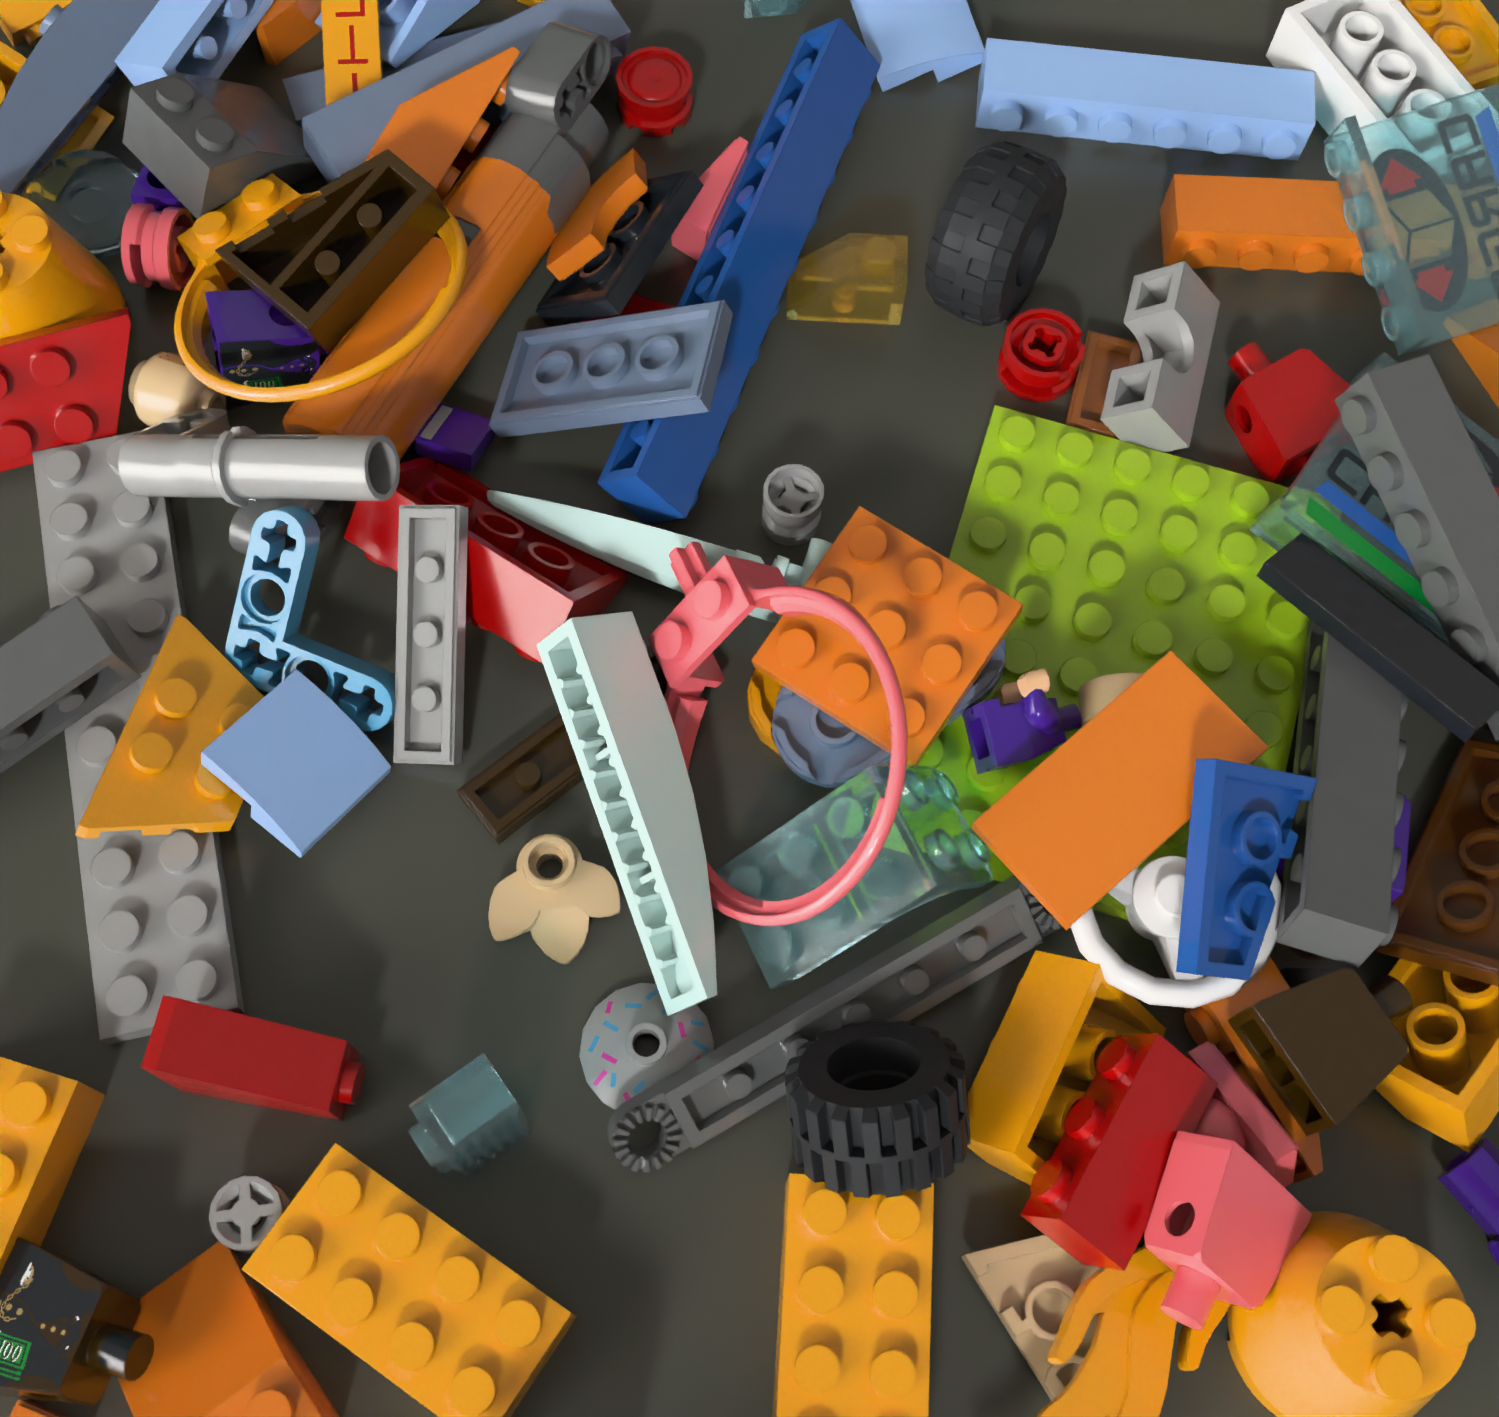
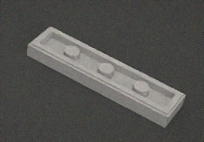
M399 505L395 667L396 704L394 712L393 763L460 765L463 763L468 507Z

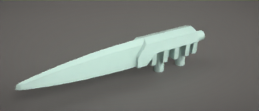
M487 490V500L493 506L524 523L605 562L682 593L683 590L670 565L672 561L669 554L676 547L685 549L690 542L701 544L712 568L724 555L764 564L760 556L741 550L735 551L653 526L551 501ZM812 538L803 566L790 563V558L780 555L777 556V559L775 558L772 566L780 569L788 586L803 587L832 546V543L823 539ZM755 607L749 614L750 616L776 624L783 616L775 611Z

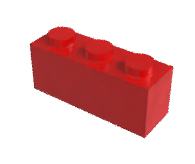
M1159 1033L1116 1035L1115 1039L1102 1050L1096 1062L1097 1072L1083 1099L1079 1100L1068 1112L1064 1121L1065 1132L1050 1160L1045 1162L1034 1175L1030 1187L1032 1194L1020 1214L1082 1265L1125 1271L1147 1227L1178 1130L1189 1133L1195 1132L1218 1086L1214 1079Z

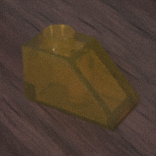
M848 233L799 259L796 270L788 280L786 319L900 325L907 289L908 236Z

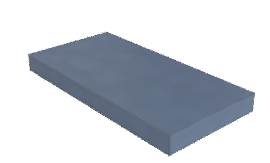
M725 300L518 332L489 426L499 438L710 412L733 313Z

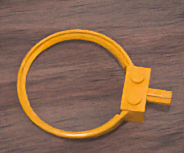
M272 173L264 179L253 181L242 190L239 196L218 210L202 215L194 222L191 228L177 237L195 268L193 275L183 290L175 313L174 334L179 354L187 369L207 387L236 399L253 402L273 403L311 399L332 394L368 380L399 362L416 349L434 332L455 304L462 289L468 265V246L459 222L446 208L450 218L437 231V234L447 248L450 259V275L447 287H441L427 313L395 344L358 366L326 378L310 381V383L287 387H250L227 379L213 367L206 355L205 343L210 331L205 292L230 291L227 284L238 277L215 250L231 240L235 244L242 242L269 226L267 219L282 210L289 214L322 195L320 191L299 194Z

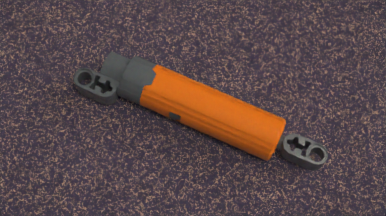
M555 21L548 23L541 30L509 75L505 99L507 107L512 114L501 123L475 160L471 161L442 201L444 206L459 222L468 246L466 277L455 304L428 338L406 357L385 371L359 384L332 394L294 401L285 413L281 423L285 434L385 435L396 446L399 461L401 460L419 431L439 406L591 187L589 169L609 142V131L601 114L590 103L593 96L604 83L611 66L612 49L607 37ZM437 233L339 341L310 381L344 372L368 361L395 344L421 320L435 301L441 287H447L449 281L450 259L447 248ZM247 499L249 505L240 506L231 520L229 542L234 550L246 555L256 519L264 512L286 505H296L309 511L317 521L321 544L342 514L348 501L257 499L254 501ZM288 524L277 527L276 533L285 537L284 549L296 545V539L291 538L287 534ZM281 557L272 560L268 563L279 564Z

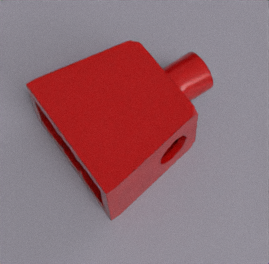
M1251 342L1231 357L1228 366L1240 379L1241 383L1237 386L1225 409V417L1261 480L1279 484L1353 441L1350 433L1342 423L1341 413L1334 401L1351 385L1312 351L1300 348L1273 363L1256 342Z

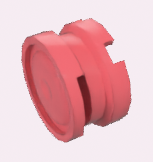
M140 202L130 207L126 213L121 235V260L129 283L149 288L159 283L166 290L180 292L181 288H185L195 268L193 264H188L189 257L177 237L194 224L193 217L188 210L170 206L163 211H156L153 204Z

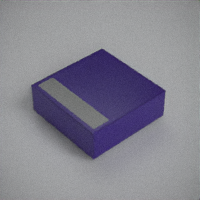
M440 403L415 437V453L467 471H472L495 437V432L489 426L491 419Z

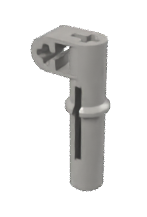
M214 408L174 415L132 434L124 441L118 458L119 475L123 485L131 494L136 496L224 498L227 503L242 507L249 505L247 499L254 501L257 499L389 500L395 493L400 476V461L396 446L385 435L256 434L254 430L246 426L230 428L227 411Z

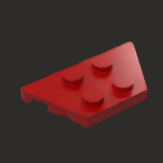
M129 307L0 339V472L33 464L32 452L79 444L85 441L117 435L132 319Z

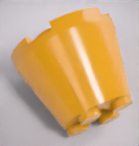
M0 190V339L126 308V299L116 279L100 260L34 202L22 196L1 192Z
M1333 1211L1311 1212L1312 1216L1299 1241L1286 1257L1279 1275L1262 1305L1254 1309H1248L1231 1304L1227 1310L1230 1335L1227 1345L1236 1369L1253 1395L1277 1417H1413L1454 1377L1462 1365L1468 1344L1475 1336L1476 1322L1474 1314L1466 1304L1463 1294L1449 1270L1438 1258L1423 1247L1361 1217Z

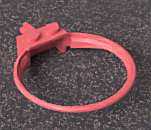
M690 542L685 549L676 547L669 554L672 561L670 565L685 598L648 637L668 682L664 698L668 704L669 713L676 729L687 772L700 722L708 700L700 698V695L705 686L717 688L724 681L723 673L713 655V651L755 607L772 610L777 614L788 617L819 615L843 627L866 650L876 667L886 695L891 725V760L884 798L879 797L873 818L858 847L848 861L829 880L816 889L796 898L782 901H766L753 898L733 888L707 862L713 908L726 916L758 926L795 924L827 910L851 891L872 866L889 835L900 805L907 765L908 732L901 687L892 661L877 633L861 613L846 600L832 593L817 589L788 586L778 567L724 555L712 568L701 544Z

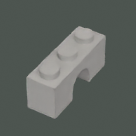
M1186 261L1134 276L1123 323L1137 338L1142 351L1143 363L1112 370L1100 418L1120 440L1161 452L1190 447L1220 306L1219 300Z

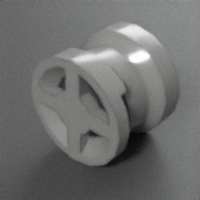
M241 1176L230 1180L218 1190L211 1202L209 1222L212 1233L221 1244L233 1250L253 1254L292 1201L282 1188L258 1176ZM261 1217H263V1220L261 1221V1223H260L257 1227L254 1228V1226L259 1222V1220L261 1219Z

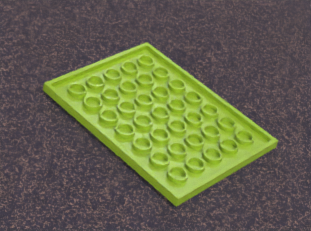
M995 405L949 556V560L1023 604L1022 613L1005 637V665L1001 678L994 690L983 701L994 699L993 693L998 687L1017 682L1019 677L1027 672L1044 668L1050 677V689L1045 693V696L1047 698H1056L1058 707L1075 704L1079 709V688L1086 682L1100 676L1115 673H1145L1171 650L1269 747L1251 765L1286 772L1300 705L1308 628L1313 621L1257 577V574L1266 560L1301 533L1328 554H1331L1334 535L1305 514L1309 496L1337 518L1340 510L1327 499L1318 495ZM963 716L959 717L943 728L916 770L906 765L905 782L900 805L883 846L1003 882L1014 876V874L971 829L972 823L1062 744L1018 765L977 774ZM1078 730L1065 732L1066 739L1068 740ZM888 766L885 769V773L871 816V820L873 818L879 797L884 798L890 766ZM1190 820L1142 862L1137 869L1142 870L1153 860L1165 856H1179L1187 859ZM1109 893L1092 907V910L1128 920L1125 906Z

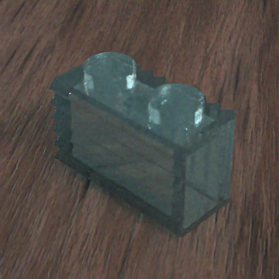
M484 1053L409 1104L419 1123L410 1128L408 1132L432 1167L435 1165L442 1176L453 1168L462 1177L472 1179L474 1169L484 1170L486 1160L496 1162L497 1152L507 1153L509 1144L519 1145L520 1136H531V1124Z

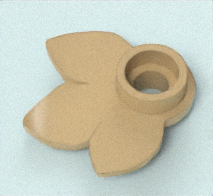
M544 834L533 838L522 848L517 859V871L504 878L495 886L490 898L488 920L489 928L495 941L512 939L531 931L533 940L547 956L560 964H568L579 954L585 945L589 932V917L603 918L620 913L619 890L611 873L605 867L582 860L578 848L572 841L561 835ZM549 859H555L563 865L561 872L553 878H545L538 873L540 865Z

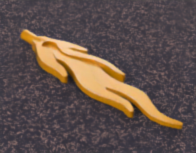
M1145 1245L1134 1251L1125 1271L1100 1267L1080 1284L1066 1307L1047 1359L1051 1364H1063L1072 1358L1081 1344L1092 1318L1096 1313H1099L1092 1343L1082 1364L1069 1384L1055 1399L1041 1409L1036 1417H1159L1168 1387L1177 1321L1165 1314L1160 1306L1175 1272L1148 1250ZM1216 1299L1202 1330L1193 1329L1185 1325L1182 1326L1179 1333L1176 1360L1180 1370L1194 1371L1199 1367L1205 1346L1231 1303Z

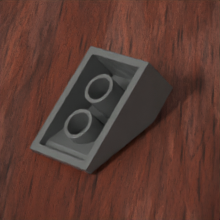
M178 72L130 88L122 143L197 219L208 212L218 210L239 196L248 184L264 179L271 173L288 186L321 174L304 148L303 129L261 87Z

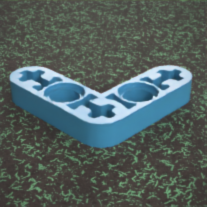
M286 505L264 512L256 519L252 528L225 645V658L254 687L268 693L294 670L297 669L302 673L306 660L315 661L322 665L328 676V687L324 693L361 730L374 731L381 729L394 720L396 704L395 675L384 668L298 634L320 545V530L317 521L309 511L296 505ZM288 524L287 534L291 538L296 539V545L284 549L285 537L276 533L277 527ZM281 557L279 564L268 563L272 560ZM264 579L273 580L282 588L285 595V605L281 612L272 611L262 602L260 585ZM259 642L260 654L271 660L261 665L258 664V653L249 649V645ZM290 655L286 663L279 661L280 659ZM370 687L375 689V700L383 704L375 712L369 709L371 705L370 699L360 694ZM345 689L351 691V693L340 699V695Z

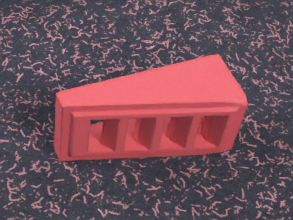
M740 136L698 178L704 186L671 235L672 246L697 262L748 154L749 142Z

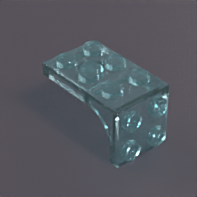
M872 764L715 872L730 886L743 894L766 901L793 899L821 886L848 861L864 837L873 818L879 797L884 798L890 764ZM906 765L905 782L900 805L883 848L859 883L830 908L810 919L782 926H758L738 920L770 990L788 986L890 921L918 906L952 892L969 888H981L993 881V872L988 864L991 860L988 847L968 827L957 806L960 801L957 789L947 775L932 766Z

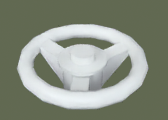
M1165 856L1155 859L1142 870L1136 868L1109 892L1112 897L1125 906L1128 921L1133 929L1142 937L1154 942L1171 979L1155 978L1125 963L1103 938L1092 908L1071 926L1079 951L1089 962L1100 964L1107 983L1149 1005L1196 1008L1232 996L1249 982L1248 980L1176 972L1187 860L1184 857ZM1276 872L1270 886L1276 903L1250 980L1265 967L1277 940L1282 885Z

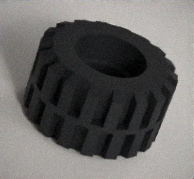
M871 1020V1022L859 1024L855 1022L842 1025L840 1029L827 1030L817 1035L816 1041L804 1043L796 1050L797 1056L789 1060L786 1066L787 1075L784 1076L794 1157L798 1166L804 1167L805 1175L813 1182H825L826 1189L836 1193L853 1192L854 1197L870 1198L872 1195L884 1194L886 1198L902 1196L901 1192L914 1190L918 1192L931 1187V1181L934 1179L944 1180L954 1172V1164L963 1163L968 1154L967 1145L971 1144L965 1061L962 1053L957 1052V1045L950 1038L940 1037L939 1031L929 1027H916L915 1023L905 1021L886 1022V1020Z

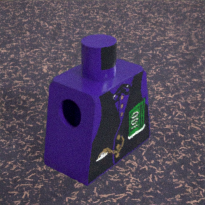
M255 290L205 292L217 371L235 383L250 387L267 388L306 384L320 367L319 355L330 354ZM225 395L227 409L258 403Z

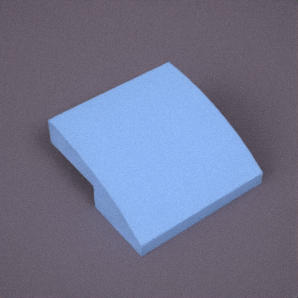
M850 0L866 48L880 64L876 77L883 92L931 70L934 71L937 81L940 82L982 63L985 49L967 0Z
M297 669L201 752V765L251 805V818L300 858L379 784L391 770L390 764L362 730L324 692Z

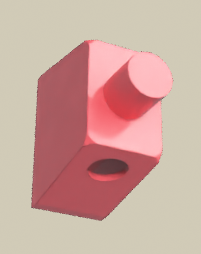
M1178 1130L1144 1234L1146 1248L1175 1272L1161 1303V1310L1179 1323L1197 1330L1203 1329L1216 1299L1248 1309H1254L1262 1305L1276 1281L1286 1257L1299 1241L1312 1216L1308 1209L1236 1141Z

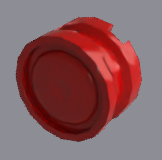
M655 46L637 49L625 56L619 64L616 74V86L618 89L617 107L621 121L630 130L633 127H637L643 130V136L657 138L672 135V129L679 124L684 127L691 118L693 109V94L691 92L693 73L689 63L679 53L668 48Z
M1037 308L1029 309L1017 315L1007 326L997 361L999 379L1009 392L1020 399L1035 403L1053 401L1065 395L1074 384L1078 368L1083 360L1086 347L1081 339L1083 331L1072 318L1061 311Z

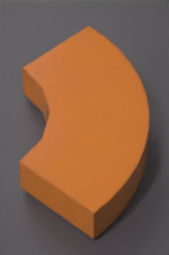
M634 148L613 164L589 188L553 240L547 257L546 267L559 281L565 280L605 250L607 238L616 222L647 191L646 163Z

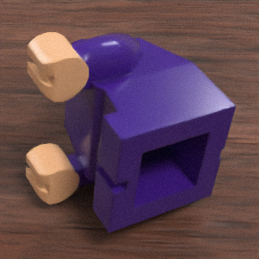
M1046 669L1027 672L1020 676L1017 682L998 687L993 693L994 699L980 702L964 710L962 713L977 774L1012 767L1034 759L1066 742L1065 732L1081 728L1082 718L1075 704L1058 707L1056 698H1047L1045 696V693L1050 689V677Z

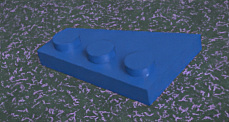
M1196 759L1176 972L1250 980L1276 903L1270 890L1280 858L1291 859L1299 835L1290 828L1299 801L1311 800L1318 778L1221 759Z

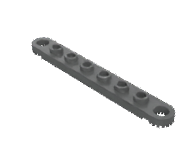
M1015 875L622 1103L612 1114L607 1128L608 1141L616 1158L624 1167H630L635 1172L637 1170L650 1172V1168L655 1167L656 1170L662 1168V1163L665 1161L670 1162L674 1156L687 1148L692 1147L695 1149L786 1095L784 1076L787 1075L786 1066L789 1060L797 1056L796 1050L804 1043L816 1041L817 1035L827 1030L840 1029L842 1025L855 1022L858 1024L871 1022V1020L909 1022L1043 943L1042 939L1056 930H1060L1062 925L1047 909H1043V905L1039 903ZM644 1118L646 1121H651V1118H653L655 1122H661V1131L651 1144L644 1147H633L627 1144L626 1136L629 1137L630 1128L634 1129L636 1127L635 1122L638 1121L641 1124Z

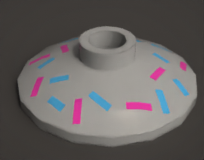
M638 983L615 990L594 1008L582 1030L579 1057L587 1084L603 1104L616 1110L625 1101L713 1051L714 1039L707 1017L697 1005L667 1016L657 985ZM651 1034L659 1040L660 1046L655 1054L643 1057L634 1051V1042L640 1035Z

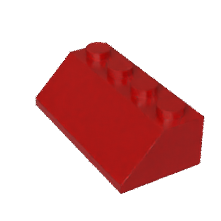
M425 456L400 463L399 483L395 493L389 500L356 501L343 538L362 549L366 558L380 566L390 567L397 572L399 505H461L468 507L466 621L477 628L490 630L513 644L514 650L520 656L530 661L543 663L537 644L570 618L603 614L625 585L629 573L623 569L570 546L498 509L487 500V490L492 489L455 466Z

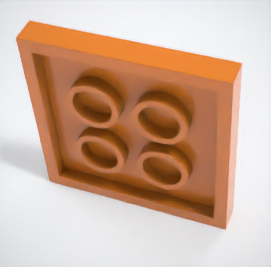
M861 506L858 507L803 586L832 593L843 598L861 613L877 633L888 652L901 687L908 732L907 765L916 770L1023 609L1021 602ZM783 615L751 661L754 668L891 754V725L887 699L880 676L866 650L848 631L832 620L819 615L794 617Z

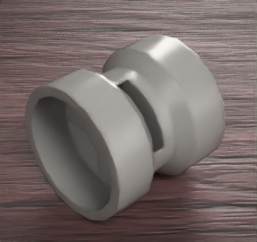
M786 464L771 472L764 483L761 513L762 527L766 535L776 543L784 546H798L811 540L819 529L821 508L824 501V485L819 475L811 468L800 464Z

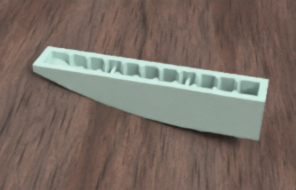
M633 612L570 618L538 643L537 648L667 1016L717 995L714 919L706 854L694 793L676 729L669 713L668 704L662 694L647 653L646 644L641 637Z

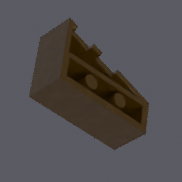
M389 149L319 189L322 195L289 214L282 210L267 219L269 226L242 242L235 244L231 240L215 250L244 282L328 353L331 352L450 218L436 189Z

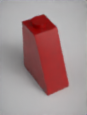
M164 995L141 1068L182 1092L337 1121H343L347 1104L355 1105L358 1101L365 1075L364 1063L358 1062L360 1053L347 1040Z

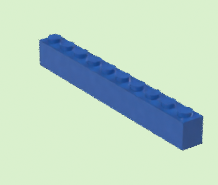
M841 17L801 34L751 143L748 154L677 306L683 307L725 300L733 313L710 412L625 422L597 482L598 485L646 524L686 518L695 506L699 496V487L710 462L719 451L720 438L730 415L739 404L740 392L750 368L760 355V345L768 326L779 311V301L789 277L799 264L798 256L807 235L817 222V212L825 193L835 180V170L843 151L853 138V128L861 109L871 96L870 88L880 64Z

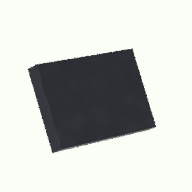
M692 170L647 179V191L616 222L607 238L605 250L565 280L559 281L555 278L536 309V312L548 325L621 314L704 186Z

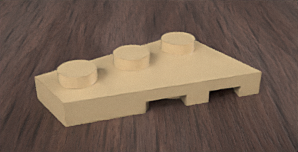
M1046 1235L962 1255V1260L1052 1401L1069 1384L1082 1364L1091 1346L1099 1313H1096L1092 1318L1081 1344L1073 1357L1063 1364H1051L1047 1359L1049 1350L1057 1336L1066 1307L1080 1284L1100 1267L1082 1265Z

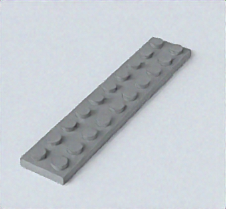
M137 432L32 452L50 609L66 603L75 596L79 597L106 621L141 675V678L64 730L76 831L176 615L187 618L170 497H142L131 494L123 485L119 475L118 458L120 449L124 441ZM179 829L167 835L142 836V830L101 832L99 838L84 839L76 836L100 1040L110 1045L151 1035L163 995L239 1014L245 1013L219 832L196 833L190 829Z

